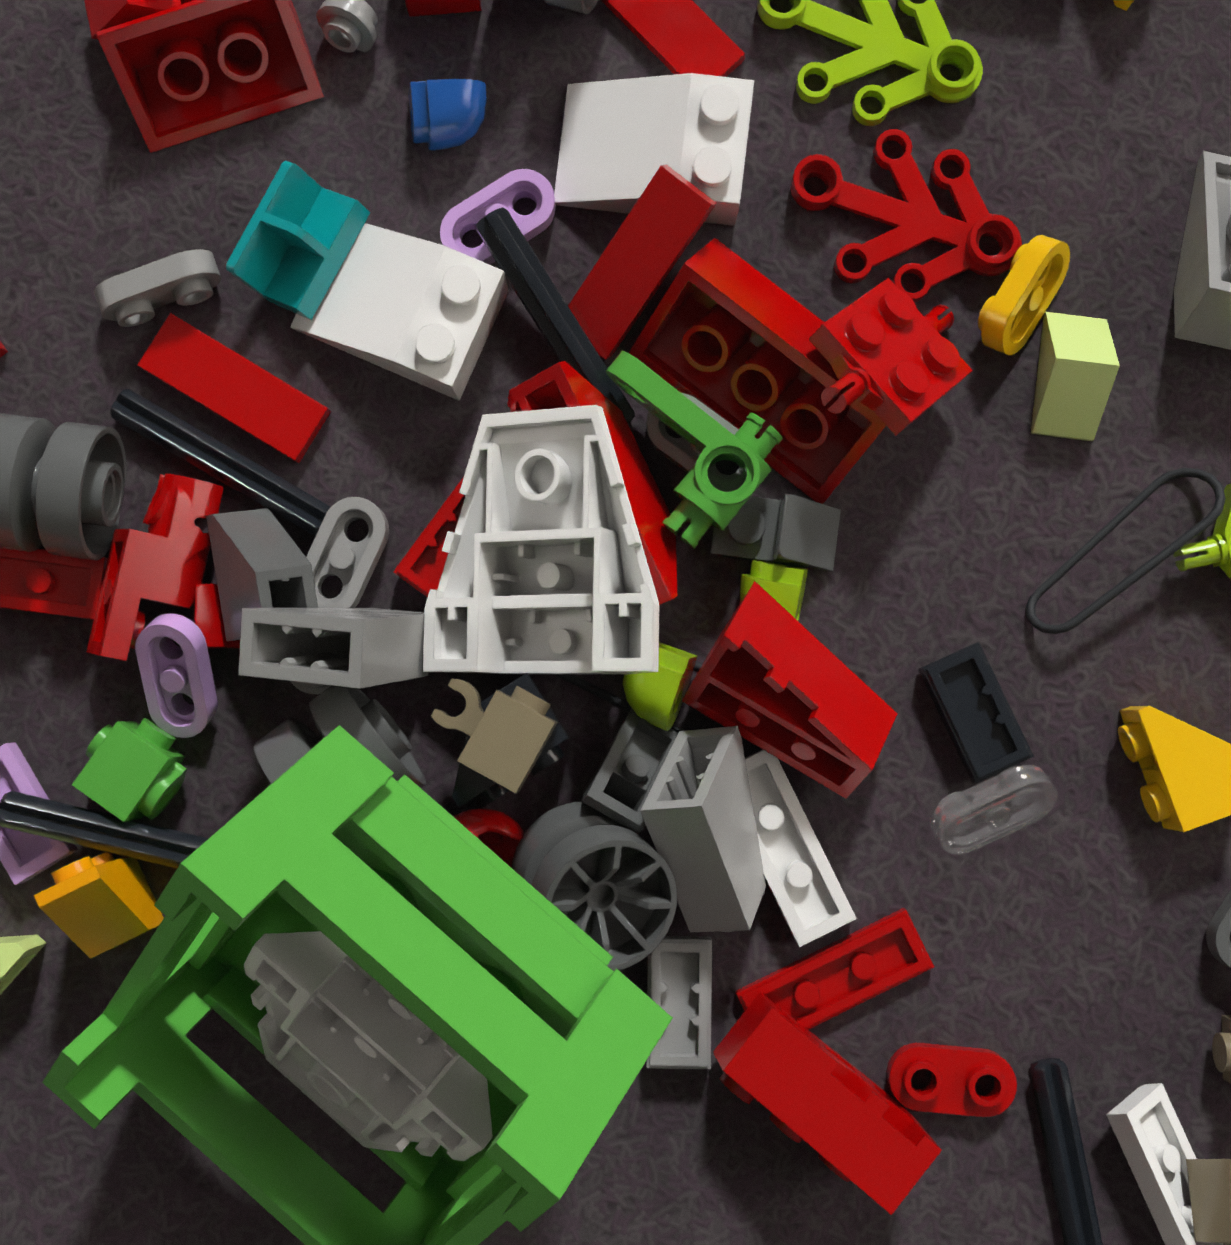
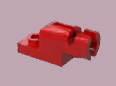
M160 474L156 492L142 522L149 525L148 533L134 529H114L87 653L127 661L129 648L135 649L136 639L145 625V614L138 611L140 600L181 608H190L195 601L196 585L203 582L211 546L209 533H203L195 525L194 520L196 518H206L207 515L219 514L224 489L222 486L180 475Z

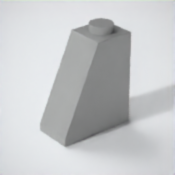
M242 608L238 675L359 689L428 676V672H423L424 613L380 608Z
M738 726L679 731L640 812L657 853L666 861L673 873L677 888V902L689 931L732 932L750 930L765 891L766 883L740 731Z

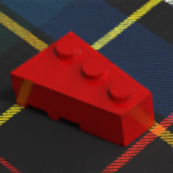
M755 581L714 643L682 699V702L724 727L738 726L741 737L845 799L873 770L898 714Z
M761 992L713 1051L724 1071L719 1079L733 1094L747 1104H750L754 1098L772 1112L769 1119L785 1135L797 1143H800L802 1140L807 1142L819 1153L818 1157L830 1170L846 1182L851 1180L891 1215L942 1151L907 1108Z

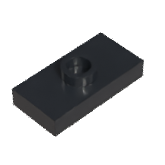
M979 642L918 669L972 783H978L1034 757Z

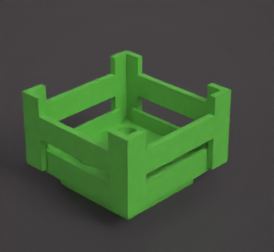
M340 725L180 863L154 905L165 915L159 927L104 1012L60 1053L42 1083L93 1129L133 1090L305 1245H478L507 1220L521 1232L561 1199L673 1017L618 969L615 971L611 970L607 965L613 957L425 791L405 774L396 781L392 777L394 772ZM321 931L487 1079L493 1135L485 1148L465 1161L453 1160L446 1153L447 1150L442 1145H440L432 1157L421 1155L415 1149L419 1142L410 1141L402 1152L369 1148L405 1180L390 1203L381 1212L193 1044L186 1036L214 1010L265 1055L258 1023L267 1014L265 1006L262 1010L255 1007L251 998V994L261 984L256 979L253 981L249 978L244 968V963L254 944L264 934Z

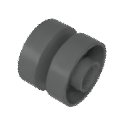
M0 413V548L32 552L43 545L45 550L52 555L96 561L107 554L110 550L114 529H118L119 513L122 507L127 473L123 442L119 433L114 428L65 422L55 429L54 425L44 418Z
M331 685L309 702L314 723L322 738H319L309 727L300 721L289 717L254 744L257 760L272 784L340 725L394 772L392 777L396 781L405 774L420 788L426 784L425 776L410 752L412 746L403 731L377 700H370L359 688Z
M584 802L567 803L549 810L529 826L516 847L512 869L613 957L607 965L611 970H622L638 963L648 956L667 934L677 906V888L670 867L639 834Z

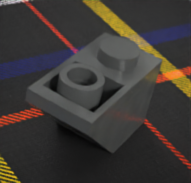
M268 508L206 516L226 641H235L241 638L242 608H318L312 565Z

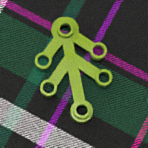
M757 0L758 15L771 28L782 30L791 28L796 24L858 49L824 64L821 62H810L804 65L798 73L796 91L805 102L812 104L820 103L828 98L833 88L892 64L915 72L883 88L874 84L862 87L856 93L855 101L852 104L853 116L862 125H878L884 121L888 114L887 112L928 95L944 103L961 102L975 92L982 79L983 66L977 51L972 45L963 40H952L935 0H927L921 4H915L910 0H897L898 6L903 13L915 17L925 46L904 38L888 0H859L868 23L811 0H789L792 4V9L787 13L773 10L770 6L772 0ZM947 64L956 66L961 73V79L958 81L945 79L940 73V68ZM810 74L820 75L825 80L826 86L821 91H811L805 86L804 78ZM865 97H875L881 102L882 111L877 114H868L862 109L860 101Z

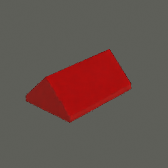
M194 0L97 31L98 41L150 153L324 97L296 9L291 0Z

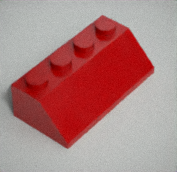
M716 238L712 239L683 264L629 354L648 366L680 393L695 397L737 429H740L750 413H754L765 420L763 427L756 434L755 438H760L769 425L773 426L783 439L774 446L764 461L812 500L821 504L827 500L886 427L885 423L874 411L861 404L858 400L848 405L841 413L835 414L828 411L839 396L824 406L821 394L825 388L831 386L839 379L831 364L808 340L824 321Z

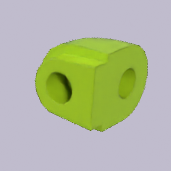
M752 560L750 574L741 575L740 603L755 581L799 621L808 568Z
M659 642L658 672L624 674L623 687L626 699L635 713L650 724L669 731L683 703L682 699L688 689L698 656Z

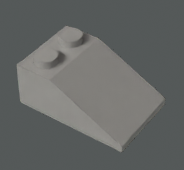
M1203 151L1197 163L1174 286L1175 338L1231 350V157Z

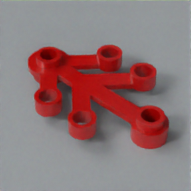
M889 129L880 134L873 148V156L880 167L890 171L904 201L843 181L839 165L832 158L825 155H810L801 160L795 168L791 180V194L796 203L802 208L810 211H820L832 205L896 227L863 244L849 243L839 250L836 256L837 259L835 258L834 270L836 275L846 283L861 282L867 277L871 268L929 240H935L955 247L924 265L907 263L898 269L892 282L899 290L908 294L916 303L925 297L931 287L968 269L982 276L1003 274L1010 269L1016 251L1022 246L1021 235L1015 224L1002 215L990 214L969 174L971 169L969 158L958 149H946L938 154L931 167V177L938 187L950 191L963 221L941 214L911 155V139L905 132L899 129ZM887 141L898 142L903 148V156L897 159L887 157L883 153L882 144ZM946 160L956 162L960 166L961 176L955 179L947 178L941 172L940 163ZM811 177L820 178L826 185V192L819 196L810 195L804 188V182ZM985 236L996 239L1000 247L999 253L994 256L984 254L979 248V239ZM851 253L859 255L864 261V269L857 273L847 271L842 263L843 257ZM907 273L917 275L922 281V290L916 293L907 292L901 285V277Z

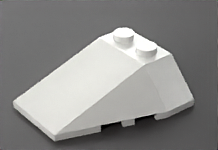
M598 405L482 415L459 493L466 496L455 533L447 531L442 551L448 553L438 589H430L424 608L423 672L484 674H639L658 672L659 601L603 408Z
M321 931L264 934L254 944L244 963V968L249 978L253 981L256 979L261 984L251 994V998L255 1007L262 1010L265 1006L267 1014L258 1023L266 1060L363 1147L402 1152L410 1141L419 1142L415 1149L421 1155L432 1157L440 1145H442L447 1150L446 1153L453 1160L465 1161L485 1148L493 1137L487 1079Z

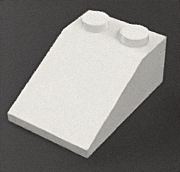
M686 73L568 84L554 191L555 205L629 214L659 167L667 164L717 203L705 220L706 223L735 226L741 199L754 80Z
M365 223L312 320L296 314L291 328L460 401L509 289L505 273L501 269L447 246Z

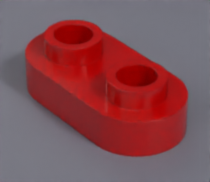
M910 1043L899 1048L892 1055L886 1070L887 1083L893 1095L903 1106L914 1111L992 1117L1002 1113L1011 1105L1017 1091L1016 1076L1010 1064L996 1052L983 1048ZM920 1069L930 1070L932 1078L929 1085L922 1089L913 1088L911 1085L913 1074ZM983 1075L994 1076L995 1085L992 1091L984 1095L977 1094L975 1090L977 1080Z

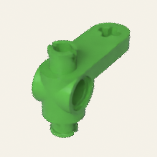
M621 351L606 370L609 378L631 398L701 452L697 462L673 490L682 501L671 515L662 522L674 535L679 532L686 522H690L689 527L681 535V540L695 549L698 541L711 525L723 531L743 505L752 497L756 489L771 472L770 466L764 459L774 446L780 443L783 437L773 426L769 425L760 438H755L756 434L763 427L765 420L754 413H750L746 417L744 424L733 435L648 366L631 354ZM729 460L739 465L744 474L743 485L731 492L716 489L708 478V470L713 464L718 461Z

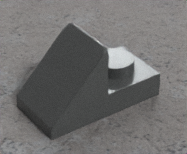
M785 494L781 500L752 496L723 531L713 526L710 555L833 571L841 510L792 494Z
M631 708L618 729L601 764L585 786L582 802L635 833L640 834L646 825L640 810L679 732L672 728L669 731L658 728L639 717Z

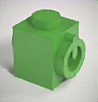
M144 718L140 724L135 721H117L114 726L109 724L102 728L90 742L86 750V756L91 759L72 786L123 822L141 819L144 815L152 820L171 802L182 786L188 769L180 764L185 756L171 747L176 740L175 736L159 728L154 721Z

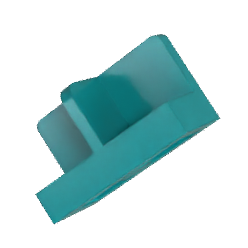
M284 161L228 259L226 270L266 300L312 320L371 212L358 200L321 187L297 164Z

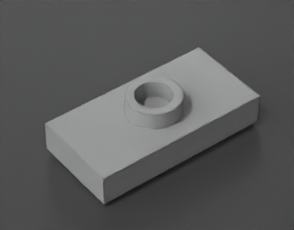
M665 936L660 944L648 955L647 995L673 1019L646 1060L647 1068L711 1069V937Z

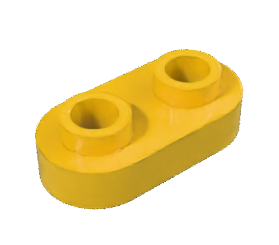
M1037 235L1028 244L1026 243L1019 247L1012 259L1008 276L997 294L991 296L984 303L979 314L978 328L981 331L982 342L986 347L1007 355H1013L1025 345L1065 279L1070 262V249L1067 243L1044 235Z

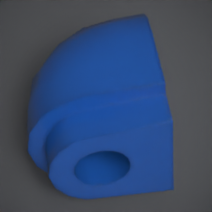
M437 79L410 82L408 97L413 143H428L429 150H441L463 145L476 135L485 119L487 91L484 82L472 79Z

